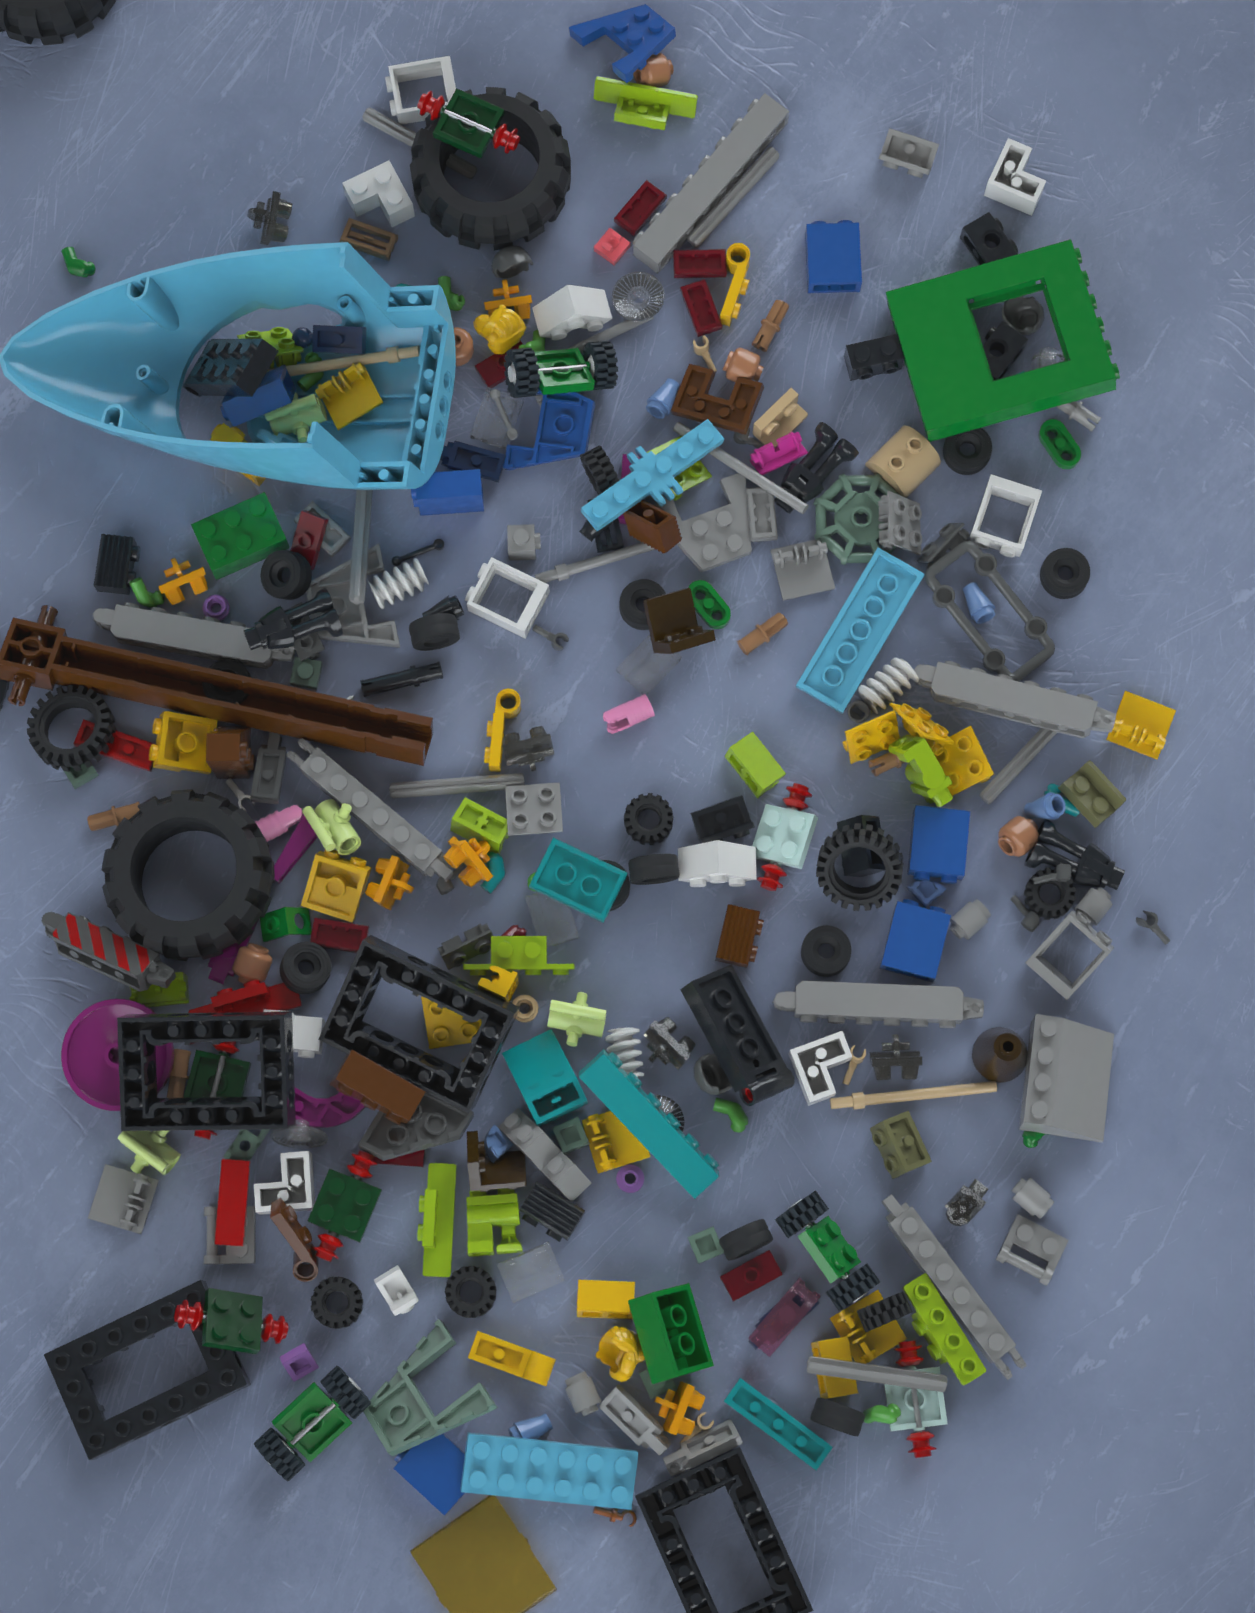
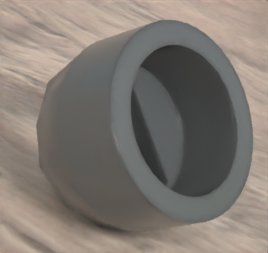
M854 701L849 705L847 713L853 722L862 723L868 719L870 710L866 703ZM855 706L866 714L863 718L852 711Z

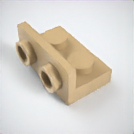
M792 388L777 400L753 426V435L764 445L771 442L774 449L777 447V439L789 434L791 431L793 432L808 416V413L797 404L799 394Z

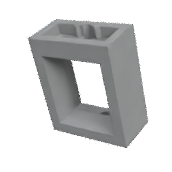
M1073 910L1025 962L1066 1000L1114 949L1111 945L1112 940L1107 934L1101 930L1096 932L1090 926L1091 921L1083 913L1078 912L1076 914ZM1070 923L1075 925L1102 949L1099 955L1073 983L1041 956Z

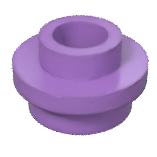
M211 595L203 603V613L206 617H213L221 621L230 612L229 602L222 595ZM220 605L221 610L219 612H212L213 606Z
M625 1165L617 1173V1185L626 1193L637 1192L644 1184V1174L635 1165ZM629 1173L634 1174L636 1177L635 1182L632 1184H628L625 1181V1176Z

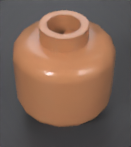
M658 53L657 55L652 54L646 60L647 65L642 70L637 69L633 73L637 84L663 87L669 83L674 70L671 60H667L664 54Z
M454 327L456 366H462L468 363L473 356V339L465 329Z
M739 347L734 352L730 350L723 371H726V378L735 383L737 377L758 382L764 367L759 365L760 356Z
M1021 816L1012 818L999 830L998 844L1000 848L1009 856L1021 857L1025 855L1038 842V826L1029 818L1026 819Z
M248 943V946L240 947L232 967L233 972L239 976V982L245 984L254 980H259L260 982L266 980L273 960L268 954L269 950L254 943Z

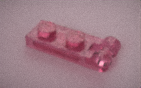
M800 1277L747 1338L768 1357L775 1352L821 1297L815 1290L814 1292L810 1291L805 1286L806 1282ZM796 1294L805 1300L801 1307L792 1301Z

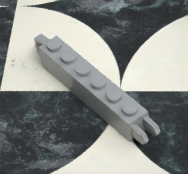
M128 602L124 606L116 604L115 610L98 608L93 613V620L97 623L96 625L99 628L110 630L118 643L217 661L229 659L245 666L268 669L273 665L274 661H293L294 646L280 649H268L267 647L264 650L262 647L250 650L243 631L249 628L241 622L219 623L220 620L213 617H204L202 620L193 618V615L185 612H177V615L169 614L166 610L157 607H151V610L140 609L139 605Z
M952 661L938 662L937 667L920 664L914 669L919 678V682L914 681V683L931 689V696L936 702L1082 739L1089 736L1091 730L1112 732L1115 724L1116 714L1098 707V701H1094L1088 695L1078 694L1074 696L1066 694V691L1060 688L1052 687L1051 689L1040 687L1036 682L1024 681L1022 683L1014 681L1008 675L998 674L994 676L987 674L985 670L974 667L971 670L962 668L958 663Z
M300 738L297 743L310 756L303 761L295 752L289 751L286 754L312 783L330 798L337 801L340 806L343 803L349 804L352 807L350 814L421 874L424 876L428 875L429 877L437 874L439 877L444 878L446 882L454 874L444 864L445 859L443 858L442 850L318 747L315 749L303 738Z
M801 981L796 986L795 992L785 991L783 993L782 991L781 993H776L775 999L772 1002L777 1010L794 1012V1017L800 1018V1022L815 1023L817 1018L828 1019V1023L843 1024L845 1019L856 1020V1024L872 1025L873 1021H884L886 1026H900V1022H911L913 1027H928V1023H939L940 1028H956V1024H960L963 1020L982 1018L984 1013L983 1000L964 997V993L959 987Z
M892 1194L885 1198L882 1204L890 1213L885 1218L889 1223L887 1225L920 1271L929 1276L947 1307L990 1363H994L1002 1375L1009 1380L1013 1377L1011 1370L1000 1357L1008 1352L1019 1368L1023 1369L1027 1366L1015 1349L1016 1344L915 1209L912 1206L909 1207L906 1202L900 1205Z

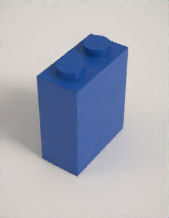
M841 220L837 223L814 221L811 224H806L805 246L808 293L860 292L862 271L859 222L853 223L850 220Z
M285 364L266 372L253 397L224 396L221 403L222 406H220L224 419L226 421L230 420L232 426L235 427L292 403L296 386Z
M480 469L434 472L423 486L411 489L414 507H419L420 516L484 512L483 485Z
M915 805L912 817L907 875H914L913 879L920 881H929L930 877L941 878V882L956 884L957 880L962 881L965 876L970 811Z
M903 899L902 902L897 901L879 969L933 983L936 979L951 915L945 914L946 910L940 907L930 906L929 909L919 907V903L913 900Z
M444 1433L412 1447L410 1450L399 1453L394 1459L398 1464L393 1469L443 1515H446L465 1494V1492L460 1491L465 1452Z

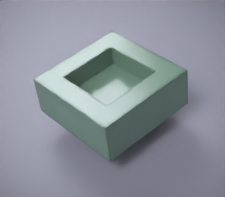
M295 657L290 684L317 690L323 665L322 661L305 659L301 662L299 657Z
M84 763L80 764V771H75L70 766V772L64 771L74 789H77L99 776L93 766L87 768Z
M578 1117L553 1127V1131L565 1155L590 1144Z
M714 1226L687 1237L698 1264L724 1253Z
M648 1369L639 1373L650 1399L666 1393L668 1389L676 1388L673 1379L652 1384Z

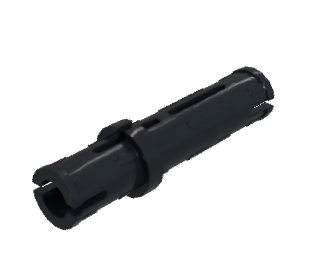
M440 662L420 667L413 665L408 670L360 680L363 695L367 697L411 685L418 687L420 683L443 679Z

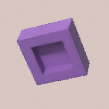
M305 1343L279 1357L282 1365L294 1382L319 1368Z

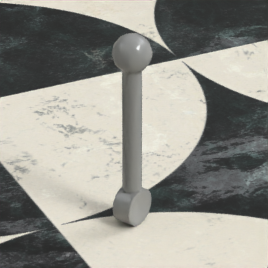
M493 389L490 392V397L495 400L507 427V437L510 440H515L518 436L517 430L511 426L499 398V390Z

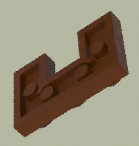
M689 364L672 405V415L701 423L708 419L715 427L746 435L764 390L763 383L737 377L730 398L726 400L708 395L715 377L714 370Z

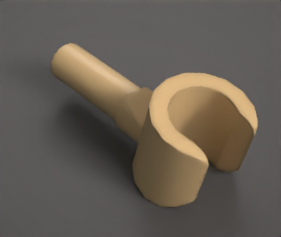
M704 335L702 336L704 346H697L695 340H693L695 354L702 356L708 368L716 373L717 370L709 354L708 338Z
M855 1045L851 1047L852 1059L849 1062L843 1084L849 1085L857 1065L862 1063L866 1056V1049H864L862 1057L857 1058L853 1055Z
M706 1412L701 1413L695 1419V1427L691 1436L686 1435L679 1443L689 1440L701 1431H707L713 1426L714 1420L708 1426H702L700 1418Z

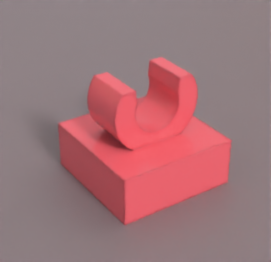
M609 228L595 244L594 251L615 266L630 248V242L612 228Z

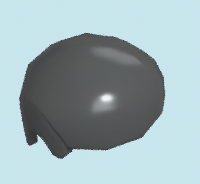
M511 245L502 248L496 253L491 265L492 272L496 278L509 279L518 275L523 270L528 271L529 263L533 265V261L528 252L522 247Z
M1021 296L1005 301L1002 307V319L1020 334L1031 335L1041 328L1045 319L1044 309L1033 296L1030 298Z
M707 1053L695 1062L693 1069L694 1079L701 1090L711 1095H718L733 1088L715 1054Z

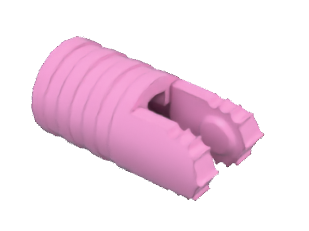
M646 694L603 713L604 721L608 722L607 731L611 734L618 733L655 716Z
M293 805L280 812L276 810L259 821H255L267 843L288 832V828L300 822L303 817L302 808L298 805Z

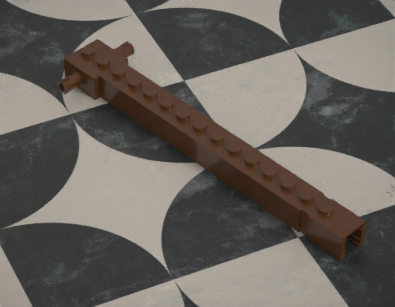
M48 605L41 607L37 623L13 617L0 651V679L15 682L8 697V701L13 705H17L18 700L19 706L25 705L31 686L53 691L55 684L62 686L74 685L76 689L81 685L85 686L87 691L90 688L98 694L295 738H303L304 740L362 753L371 752L375 753L376 756L421 766L425 764L433 736V718L386 707L385 709L377 708L368 703L67 637L65 629L53 626L58 610L50 606L49 611H47ZM202 683L213 684L214 687L224 692L242 690L244 693H248V697L240 704L210 699L204 694Z

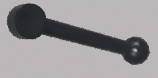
M436 539L429 546L401 557L394 556L391 562L394 566H399L403 561L433 549L442 550L444 548V541Z

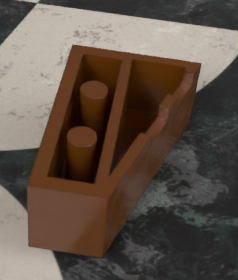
M218 726L214 731L207 733L206 762L217 779H250V771L255 770V755L251 752L250 727Z
M351 1050L344 1057L329 1084L344 1095L360 1100V1103L374 1111L377 1109L385 1113V1117L398 1125L401 1122L406 1124L410 1121L425 1094L424 1090L354 1050Z

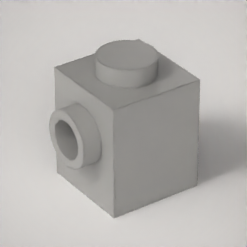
M534 524L507 525L509 561L536 560V549H541L540 533H535Z

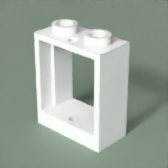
M450 56L388 66L390 76L385 77L388 93L393 92L394 100L389 101L392 116L398 117V123L401 125L425 121L429 113L421 116L420 109L417 107L402 108L399 82L442 75L447 98L445 106L448 105L456 90Z
M991 474L969 541L974 542L982 549H989L990 547L999 550V553L1006 557H1020L1042 490ZM991 494L1029 506L1017 543L979 531Z
M491 557L488 564L483 563L477 576L480 579L476 587L471 586L466 595L465 601H467L468 611L526 639L550 593L549 585ZM495 573L533 591L517 623L479 605Z

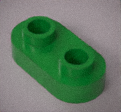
M1056 419L1045 421L1041 425L1038 434L1040 442L1058 467L1066 470L1074 468L1081 458L1080 447L1061 421ZM1047 433H1055L1056 438H1049ZM1062 454H1069L1071 459H1063Z
M697 580L692 582L688 588L691 589L694 608L697 614L712 629H722L727 626L731 616L729 606L707 581ZM698 592H702L705 598L699 600L695 595ZM714 613H720L722 615V618L720 620H715L712 618V615Z

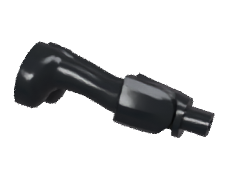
M820 422L814 431L816 442L811 450L799 463L790 464L781 482V488L804 503L809 502L824 490L822 483L842 462L852 461L859 454L854 445L842 438L838 441L828 458L813 474L810 471L811 468L838 440L837 433L823 422ZM777 497L774 499V502L790 514L794 510V508Z
M326 588L319 590L313 599L286 611L281 606L274 608L261 617L258 622H255L254 627L243 630L250 650L262 647L263 650L267 649V647L268 649L293 647L295 640L323 630L328 631L333 637L343 635L337 611L334 609L331 596ZM319 612L324 613L306 622L294 626L291 625V622Z
M1044 819L1038 830V842L1029 851L1024 863L1025 866L1036 868L1040 864H1048L1054 867L1059 864L1071 865V875L1073 876L1074 883L1091 887L1104 888L1108 886L1115 890L1118 889L1125 870L1116 867L1115 862L1111 861L1110 857L1092 843L1087 847L1080 845L1059 833L1054 823ZM1043 844L1057 847L1079 859L1077 862L1070 860Z

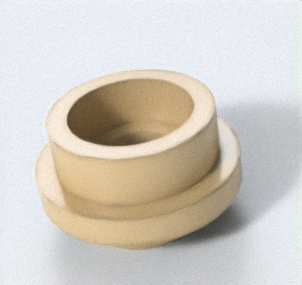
M520 995L513 1000L512 1004L518 1007L523 1004H527L530 1007V1011L526 1014L518 1012L516 1016L517 1021L527 1023L535 1019L539 1008L537 1001L532 996Z

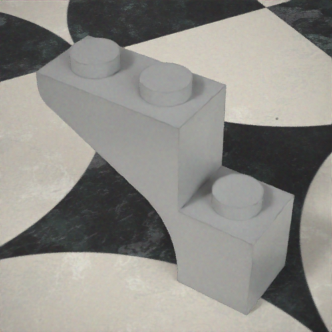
M519 1108L507 1116L505 1121L498 1127L570 1202H573L591 1184L582 1171Z

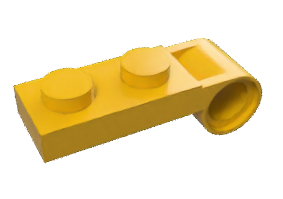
M742 243L732 244L726 253L727 270L734 276L720 314V320L723 325L729 327L732 318L737 319L742 304L738 303L740 295H746L750 280L746 279L750 262V250ZM741 256L744 258V261L735 262L731 258Z
M503 689L498 693L493 721L488 720L487 737H491L490 747H485L484 763H489L490 772H501L505 719L514 718L521 711L520 696L513 689ZM511 698L515 700L516 705L511 709L503 708L501 704L505 699Z
M477 1331L468 1355L469 1359L543 1386H547L556 1359L480 1331Z

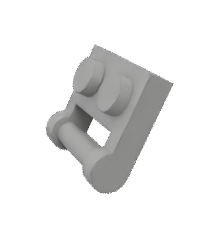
M247 1206L244 1246L226 1245V1255H218V1245L215 1244L218 1207H204V1216H207V1255H204V1264H255V1206Z
M1017 1214L997 1254L996 1260L1001 1263L1007 1262L1038 1278L1040 1283L1047 1286L1069 1240ZM1012 1245L1046 1261L1045 1268L1043 1269L1010 1252Z

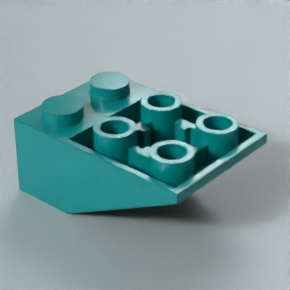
M552 1029L502 1052L526 1105L539 1128L588 1104L583 1089Z

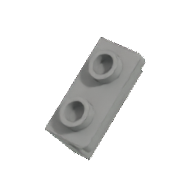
M889 128L878 159L884 160L883 166L897 170L898 166L908 168L907 174L922 178L923 174H930L939 144Z

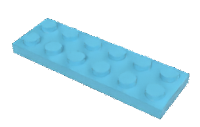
M878 547L796 684V687L843 714L925 574Z
M468 1432L460 1491L631 1510L639 1452L629 1449Z

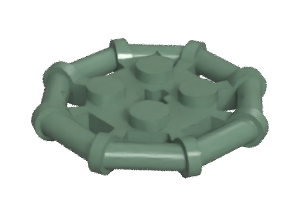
M843 473L838 476L839 479L819 498L814 500L813 504L815 505L816 534L814 537L821 543L826 542L827 548L841 561L840 564L869 563L879 547L877 541L879 540V531H882L879 529V524L886 523L878 521V501L881 499L875 493L878 489L884 495H887V491L900 494L883 480L878 473L876 475H845ZM852 486H870V490L864 493H857L858 491L852 490ZM843 490L846 496L838 504L833 503L831 500ZM826 511L834 512V525L826 528ZM855 514H867V523L858 524ZM835 533L840 535L847 542L845 550L830 536ZM893 545V549H891V550H884V551H886L887 553L890 554V553L893 552L897 547ZM853 546H870L872 552H852Z

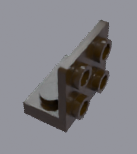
M683 588L644 600L643 603L654 653L673 654L716 640L714 630H704L702 626H698L690 588Z
M467 1131V1165L470 1191L485 1192L491 1189H516L527 1186L525 1155L521 1151L506 1152L493 1163L487 1153H485L484 1141L479 1142L478 1131Z

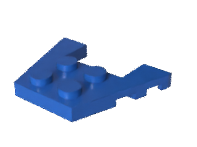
M646 4L569 27L570 36L582 46L593 42L603 35H607L629 55L612 63L613 72L626 83L633 79V73L637 69L642 70L647 65L646 60L652 54L657 55L676 37L675 27Z
M537 387V388H538V393H536V394H537V395H543L542 392H541V390H540V388ZM576 392L543 395L534 448L507 444L503 468L505 470L525 468L580 457L581 454L587 452L595 402Z

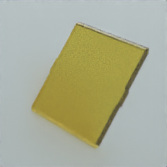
M489 1495L410 1551L437 1592L435 1594L439 1598V1602L450 1613H525L557 1590L530 1549L531 1546L528 1543V1539L519 1532L497 1497Z

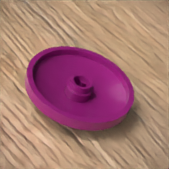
M109 999L95 1003L83 1010L73 1020L65 1034L61 1051L64 1075L72 1090L82 1100L94 1107L108 1111H121L117 1018L127 1014H157L139 1002L127 999ZM173 1042L156 1046L157 1095L167 1083L173 1068Z

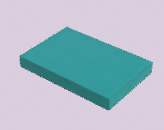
M553 837L529 888L604 923L628 872Z

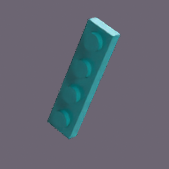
M741 1378L723 1401L816 1471L833 1448Z

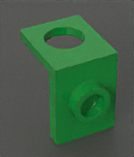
M283 907L266 913L264 918L260 917L263 942L273 941L288 935H311L312 933L308 908ZM296 914L303 918L304 926L302 929L298 928L295 924L294 918Z

